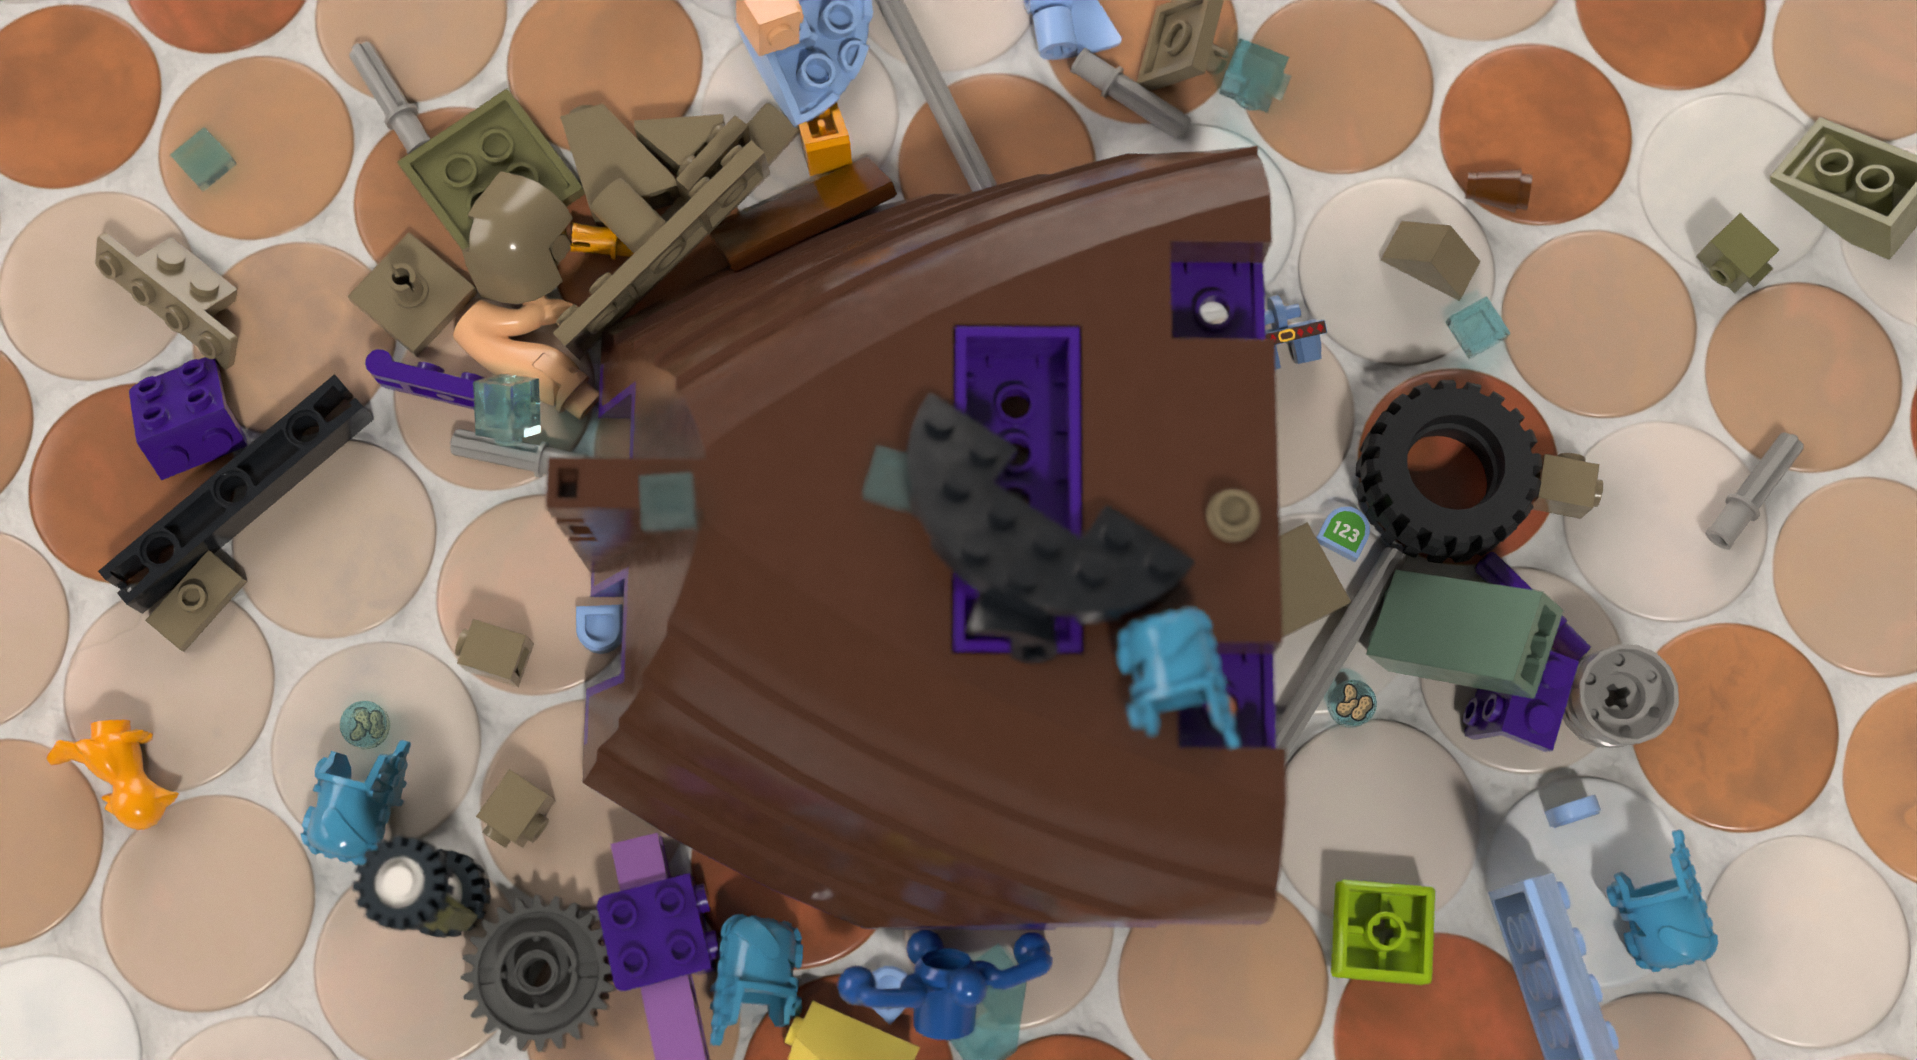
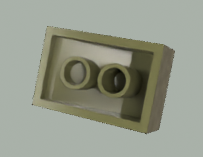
M1818 118L1770 175V183L1848 243L1888 260L1893 257L1917 227V155L1824 118Z

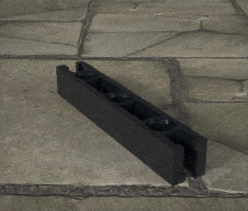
M334 374L98 572L107 582L120 589L117 594L126 605L143 614L178 585L208 550L215 554L371 423L374 418L355 397L349 402L352 405L350 408L330 422L325 420L326 416L344 399L349 401L354 397ZM311 426H319L318 435L313 440L302 442V435L306 429ZM247 485V492L243 499L231 503L230 497L235 488ZM174 545V553L170 560L159 564L158 557L160 552L165 547ZM145 567H148L149 573L128 592L127 589L130 586L126 581Z

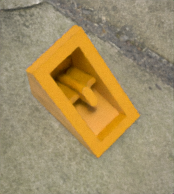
M837 103L813 120L799 124V134L809 176L836 171L852 163L849 134Z

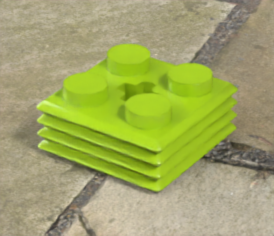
M1348 879L1337 882L1334 893L1331 975L1335 978L1415 985L1430 984L1432 982L1435 889L1429 886ZM1380 919L1385 920V928L1393 930L1394 934L1393 938L1384 941V945L1380 944L1379 937L1372 934V927L1378 926Z

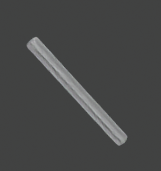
M875 0L972 192L996 186V181L904 0Z
M1387 546L1382 551L1276 725V748H1286V758L1384 599L1385 592L1390 587L1395 570H1401L1407 561L1406 555L1396 548Z

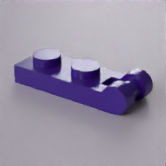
M383 349L374 350L366 357V369L378 384L384 388L494 414L498 396L491 385L488 384V380L482 376L463 372L461 377L445 374L443 368L427 362H418L417 367L395 362L392 356Z

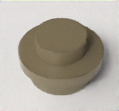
M1237 489L1224 490L1215 495L1210 501L1206 512L1207 524L1212 533L1227 542H1239L1250 537L1257 528L1260 519V512L1256 501L1246 492Z

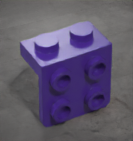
M204 357L190 360L181 367L166 373L144 378L129 390L136 443L161 480L248 446L244 431L226 403L219 364L216 359Z
M1550 650L1535 699L1477 688L1475 697L1468 702L1464 711L1463 722L1466 724L1464 736L1473 740L1504 736L1543 752L1553 751L1579 661Z
M690 873L607 894L598 899V915L613 982L618 990L629 991L690 974L699 976L717 971L714 960L720 958V943L716 930L707 931L703 914L704 912L711 911L705 883L696 884L695 877Z

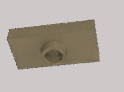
M208 550L145 621L178 649L185 652L247 581Z

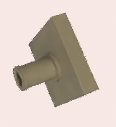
M1173 0L1157 6L1137 83L1147 90L1153 91L1205 74L1206 70L1211 75L1219 74L1225 68L1228 61L1218 56L1225 59L1229 58L1227 50L1213 44L1224 0Z
M408 232L347 297L381 328L418 357L478 292L470 282Z

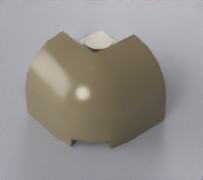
M500 171L476 200L467 215L474 221L470 231L469 247L463 249L462 253L466 267L482 298L502 303L520 304L539 299L552 292L562 282L557 266L571 249L565 228L573 218L565 204L540 183L523 176Z

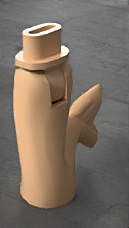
M544 295L537 300L522 303V307L519 309H509L479 300L467 310L457 323L453 337L475 361L494 375L541 402L551 406L556 404L555 409L559 413L567 410L577 419L582 420L599 401V391L588 384L590 377L582 372L566 354L545 344L509 339V337L532 332L542 325L555 324L560 315L573 305L570 302L562 299H548Z

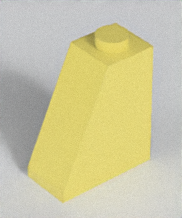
M812 1001L804 1019L795 1016L785 1039V1043L792 1046L788 1060H915L920 1048Z

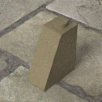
M603 103L596 106L581 105L571 110L569 114L560 117L589 208L600 192L618 178H623L654 210L672 205L678 199L680 194L674 176ZM591 211L592 216H593V218H594V221H595V223H596V226H598V227L606 226V225Z

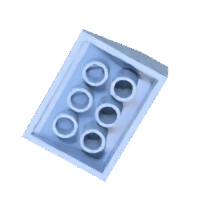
M1550 873L1488 892L1544 1060H1618L1615 1050L1619 1048L1617 1034L1609 1021H1604L1599 1006L1603 999L1601 988L1596 977L1593 974H1588L1582 957L1586 955L1585 942L1579 929L1576 927L1572 928L1566 910L1570 908V899L1564 884L1561 881L1557 882L1554 873Z

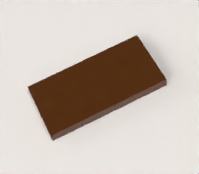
M866 156L717 226L710 233V236L734 272H738L895 198L897 192L892 180Z

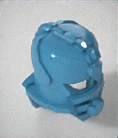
M1184 608L1179 612L1169 611L1163 615L1149 616L1143 621L1134 620L1130 622L1129 626L1120 632L1118 636L1119 651L1117 653L1119 667L1123 675L1132 673L1135 683L1130 687L1133 703L1128 705V716L1133 728L1146 730L1148 737L1157 736L1161 725L1160 712L1182 709L1208 702L1214 726L1217 727L1218 733L1224 732L1229 749L1239 747L1240 741L1234 728L1236 725L1234 716L1229 708L1231 705L1229 696L1226 695L1224 688L1226 684L1224 676L1221 675L1220 659L1215 651V639L1211 635V628L1213 626L1209 618L1202 611L1195 608ZM1139 671H1143L1142 681L1140 679Z
M400 740L394 753L391 755L380 754L365 783L352 780L351 765L347 755L331 751L328 758L323 757V759L318 761L315 767V777L318 779V783L314 784L313 791L318 793L317 806L308 807L303 818V833H301V839L304 845L310 849L311 853L315 855L321 853L329 859L336 857L344 863L351 861L354 865H364L367 860L363 857L364 853L368 849L376 850L378 848L376 843L384 838L385 825L388 823L391 815V806H402L404 803L401 795L403 788L407 785L404 778L408 767L406 756L409 754L411 746L409 741Z
M1681 829L1672 831L1675 848H1672L1673 853L1670 855L1676 878L1635 889L1631 879L1623 872H1618L1614 874L1615 881L1606 888L1611 906L1618 907L1622 920L1629 922L1631 931L1624 933V942L1628 952L1634 957L1637 966L1641 969H1650L1652 972H1660L1663 968L1673 969L1681 965H1691L1699 960L1705 961L1713 956L1718 946V936L1713 931V923L1711 917L1708 916L1706 901L1702 897V889L1700 883L1697 882L1695 867L1691 863V855L1685 845V836Z
M737 914L728 918L723 924L720 936L718 977L716 982L710 986V992H713V1001L710 1004V1010H713L710 1045L720 1046L722 1044L725 1029L738 1022L742 1003L767 1005L769 1017L775 1027L788 1026L790 1019L801 1014L802 999L797 996L799 979L793 977V968L800 969L802 965V936L799 930L792 927V924L789 922H778V920L772 918L765 919L753 915L747 917L743 914Z

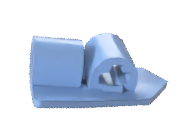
M1024 0L1027 13H1032L1039 55L1043 59L1058 60L1077 57L1084 48L1090 50L1091 53H1096L1121 44L1122 38L1098 0Z

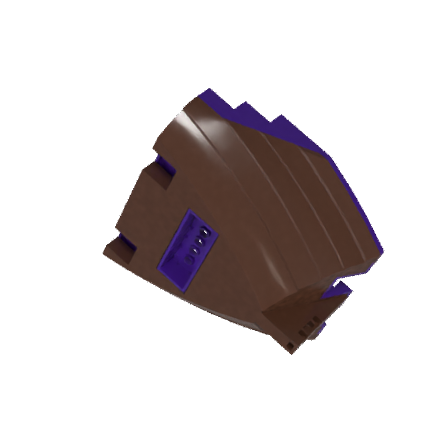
M1258 145L1196 152L1127 153L1053 174H1037L969 193L930 194L875 206L738 272H734L730 266H727L698 279L602 331L598 418L631 419L629 458L548 457L546 510L552 518H556V524L564 536L568 537L569 543L589 572H591L590 597H624L621 674L586 689L582 783L681 844L773 891L863 929L1055 930L1057 927L1155 928L1160 924L1260 925L1269 921L1277 902V886L1280 875L1287 809L1286 748H1276L1274 653L1283 643L1275 339L1265 338L1264 261L1272 243L1271 193L1262 160L1258 155ZM1209 302L1219 303L1225 308L1227 319L1219 324L1209 323L1202 317L1200 308ZM932 393L1009 443L1024 446L1029 452L1030 458L1028 462L1020 467L1008 466L995 484L1009 493L1018 492L1025 495L1031 507L1078 537H1084L1104 507L1109 505L1194 559L1196 562L1191 571L1175 590L1152 607L1146 608L1143 606L1139 609L1122 613L1117 620L1099 623H1077V617L1056 615L1058 654L1047 662L1026 664L1014 660L1010 655L1009 636L967 633L965 628L979 592L958 577L933 551L930 546L932 538L925 530L920 518H914L904 484L906 478L905 448L914 420L922 404L929 394ZM1013 395L1021 396L1028 402L1030 410L1021 418L1008 417L1001 409V403L1005 398ZM1228 489H1237L1249 494L1256 501L1260 512L1259 523L1253 534L1239 542H1227L1218 538L1212 533L1206 520V512L1210 501L1215 495ZM1184 608H1195L1202 611L1209 618L1213 626L1211 628V635L1215 639L1216 655L1219 656L1221 663V675L1225 679V692L1234 700L1236 706L1234 715L1236 725L1234 728L1239 737V747L1229 749L1224 732L1218 733L1217 727L1214 726L1212 715L1208 710V702L1182 709L1160 712L1161 725L1157 736L1148 737L1146 730L1136 729L1131 726L1127 708L1129 704L1133 703L1130 687L1135 683L1132 673L1123 675L1119 667L1117 655L1119 651L1118 636L1121 631L1129 626L1130 622L1134 620L1143 621L1149 616H1159L1169 611L1179 612ZM1139 671L1140 679L1142 681L1143 671Z

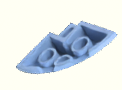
M798 0L804 17L803 23L799 27V44L762 56H758L735 19V24L757 70L794 128L798 127L801 123L813 120L828 110L840 99L839 96L858 75L869 49L866 43L869 22H871L873 17L872 0Z

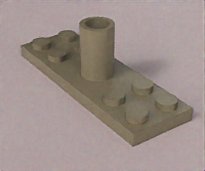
M752 140L744 147L737 145L731 149L721 161L723 168L711 179L706 176L698 181L688 193L690 200L667 222L623 178H618L610 183L595 198L590 210L634 254L613 275L607 272L599 277L589 289L592 295L580 307L576 304L570 306L557 319L556 324L559 327L553 334L578 360L602 339V331L617 324L770 175L765 153Z

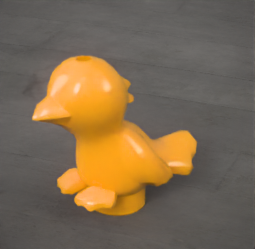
M117 719L93 722L90 724V739H82L78 742L56 741L46 758L49 764L59 765L68 761L83 763L96 777L112 785V793L101 797L102 800L107 802L105 810L112 813L119 822L128 828L145 830L155 826L162 818L166 807L174 803L179 795L177 792L158 786L144 773L140 744L153 740V733L140 729L131 731L130 720Z

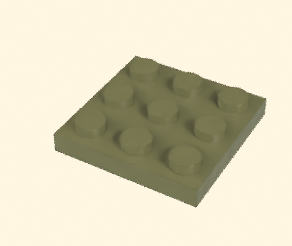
M507 88L397 162L461 250L469 247L470 231L474 221L467 215L476 200L500 171L523 176L540 183L553 192L566 207L585 194L582 185Z

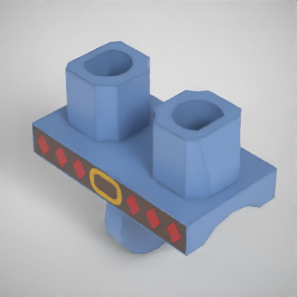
M1279 295L1268 297L1265 325L1271 324L1272 329L1265 330V338L1275 339V370L1281 368L1276 345L1282 343H1291L1296 364L1322 359L1320 335L1327 333L1325 320L1316 321V319L1288 325V319L1301 316L1299 305L1293 304L1284 307Z

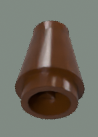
M1522 169L1478 173L1469 172L1465 199H1472L1476 202L1516 213V209L1527 210L1532 174H1522Z

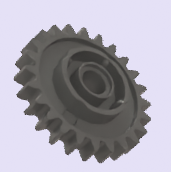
M535 895L530 908L527 907L522 899L517 898L515 899L514 913L511 914L506 909L498 907L499 922L497 924L486 920L481 922L487 932L484 938L471 936L470 941L478 948L476 954L463 955V960L473 965V971L461 975V980L473 983L474 987L463 998L464 1000L478 1001L479 1005L472 1012L471 1017L477 1019L487 1016L488 1021L483 1029L484 1033L490 1034L500 1028V1044L507 1045L514 1037H517V1048L519 1051H526L531 1041L534 1040L537 1051L546 1052L548 1042L552 1039L558 1049H563L566 1046V1035L568 1033L575 1039L582 1040L583 1032L581 1025L583 1023L593 1027L599 1025L593 1014L594 1010H609L610 1006L602 999V995L605 992L617 991V988L606 980L607 975L612 973L610 964L606 963V958L608 957L606 946H601V941L604 939L602 928L592 931L591 927L596 919L594 914L589 913L579 919L580 905L575 902L563 911L562 898L555 896L550 905L546 907L543 897ZM546 960L551 967V977L545 985L535 987L529 979L530 968L535 962Z

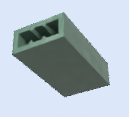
M1395 570L1390 587L1385 592L1384 604L1376 627L1370 634L1366 655L1388 672L1535 699L1564 610L1542 591Z

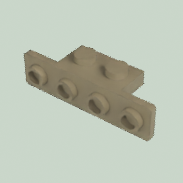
M766 103L747 124L734 115L726 125L723 123L718 125L709 135L707 146L696 157L694 155L688 157L678 169L675 180L680 196L661 217L667 222L690 200L688 193L693 186L706 176L709 179L715 176L723 168L721 165L722 159L735 146L741 145L744 147L752 140L765 153L769 167L797 137L799 127L794 128L789 119L770 103Z
M107 233L97 237L95 264L106 278L118 283L132 295L137 303L148 307L163 319L171 330L182 334L197 346L206 358L216 359L217 363L224 369L234 365L238 338L212 316L236 301L237 288L172 237L139 257H136Z

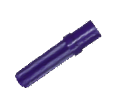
M1495 552L1487 553L1474 567L1475 572L1486 583L1533 590ZM1562 615L1552 648L1557 653L1578 661L1589 651L1591 646L1567 623L1568 620Z

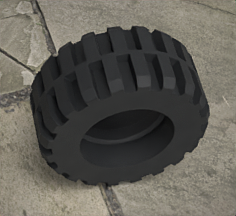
M1440 380L1433 389L1428 383L1414 387L1409 395L1401 394L1391 402L1386 411L1381 413L1360 448L1362 455L1356 462L1355 476L1361 478V483L1356 490L1359 502L1367 501L1369 505L1365 516L1371 526L1379 522L1384 527L1385 531L1381 537L1391 545L1397 539L1405 544L1402 553L1416 558L1421 552L1428 554V562L1442 564L1447 558H1452L1455 563L1469 561L1475 554L1482 556L1493 550L1517 529L1533 508L1531 502L1539 495L1542 482L1539 478H1535V476L1543 467L1541 455L1539 453L1532 454L1531 451L1538 442L1533 429L1524 431L1520 423L1525 417L1517 408L1509 412L1501 405L1505 398L1495 391L1489 397L1481 394V385L1467 381L1464 387L1459 389L1456 388L1454 380ZM1431 436H1443L1455 439L1469 447L1477 455L1485 470L1487 489L1483 499L1472 508L1457 510L1441 507L1424 497L1414 485L1407 463L1408 453L1418 440Z

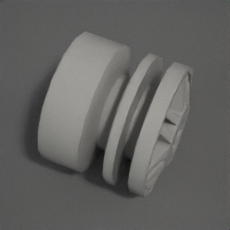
M1616 645L1578 660L1579 663L1563 720L1566 726L1580 740L1596 747L1605 748L1635 745L1658 737L1672 723L1679 706L1678 683L1671 667L1657 653L1639 645ZM1609 691H1614L1617 698L1613 701L1614 706L1608 707L1604 700L1609 696Z

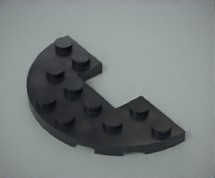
M932 393L929 394L922 404L914 420L905 448L906 478L904 484L907 499L914 518H920L925 530L932 538L930 546L933 551L958 577L981 594L1008 608L1037 618L1045 619L1047 614L1064 617H1077V623H1099L1117 620L1122 613L1139 609L1143 606L1146 608L1152 607L1175 590L1191 571L1196 562L1194 559L1109 505L1104 507L1084 537H1078L995 484L1014 459L1018 450L1016 446Z

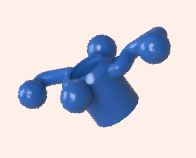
M922 929L915 932L908 939L906 950L909 959L915 964L914 973L902 979L900 988H876L877 983L871 970L855 965L845 969L839 976L837 986L842 999L852 1005L863 1004L876 1009L914 1008L913 1026L918 1033L937 1040H954L969 1036L975 1031L976 1008L986 997L987 985L994 989L1005 990L1041 977L1052 968L1053 958L1050 955V944L1045 936L1036 932H1028L1021 935L1014 945V958L1018 964L1000 970L990 962L973 961L963 951L944 948L942 939L937 933Z

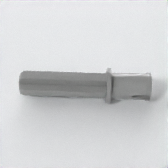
M367 41L355 44L349 53V57L385 114L384 122L387 128L396 132L407 150V154H410L430 140L417 118L418 110L415 105L407 102L373 45Z
M1084 48L1075 59L1070 72L1077 74L1100 89L1102 97L1111 96L1173 138H1181L1189 128L1191 123L1190 117L1124 75L1122 67L1119 66L1115 69L1092 54L1087 48Z
M464 429L455 430L450 442L451 453L455 456L533 471L535 477L539 478L543 474H547L548 457L588 458V455L584 453L579 454L551 448L549 443L545 441L537 445Z
M1781 433L1738 491L1727 496L1725 499L1726 507L1705 533L1712 543L1723 549H1731L1734 541L1747 524L1759 518V508L1803 451L1804 444L1798 440L1799 437L1794 434Z

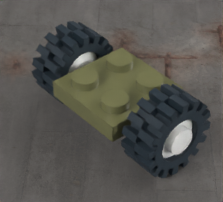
M395 836L391 841L383 839L377 842L378 848L376 850L368 849L364 853L363 857L367 859L364 865L357 864L355 873L360 874L359 882L353 881V891L359 892L360 898L355 899L357 906L366 910L365 917L370 921L377 922L378 926L401 931L408 929L420 930L422 934L441 938L457 937L462 935L461 932L471 931L476 927L474 922L477 919H483L486 914L483 911L484 904L490 903L491 896L486 895V888L490 887L489 879L484 878L482 874L485 872L481 865L476 864L474 859L452 850L436 849L437 847L412 837Z

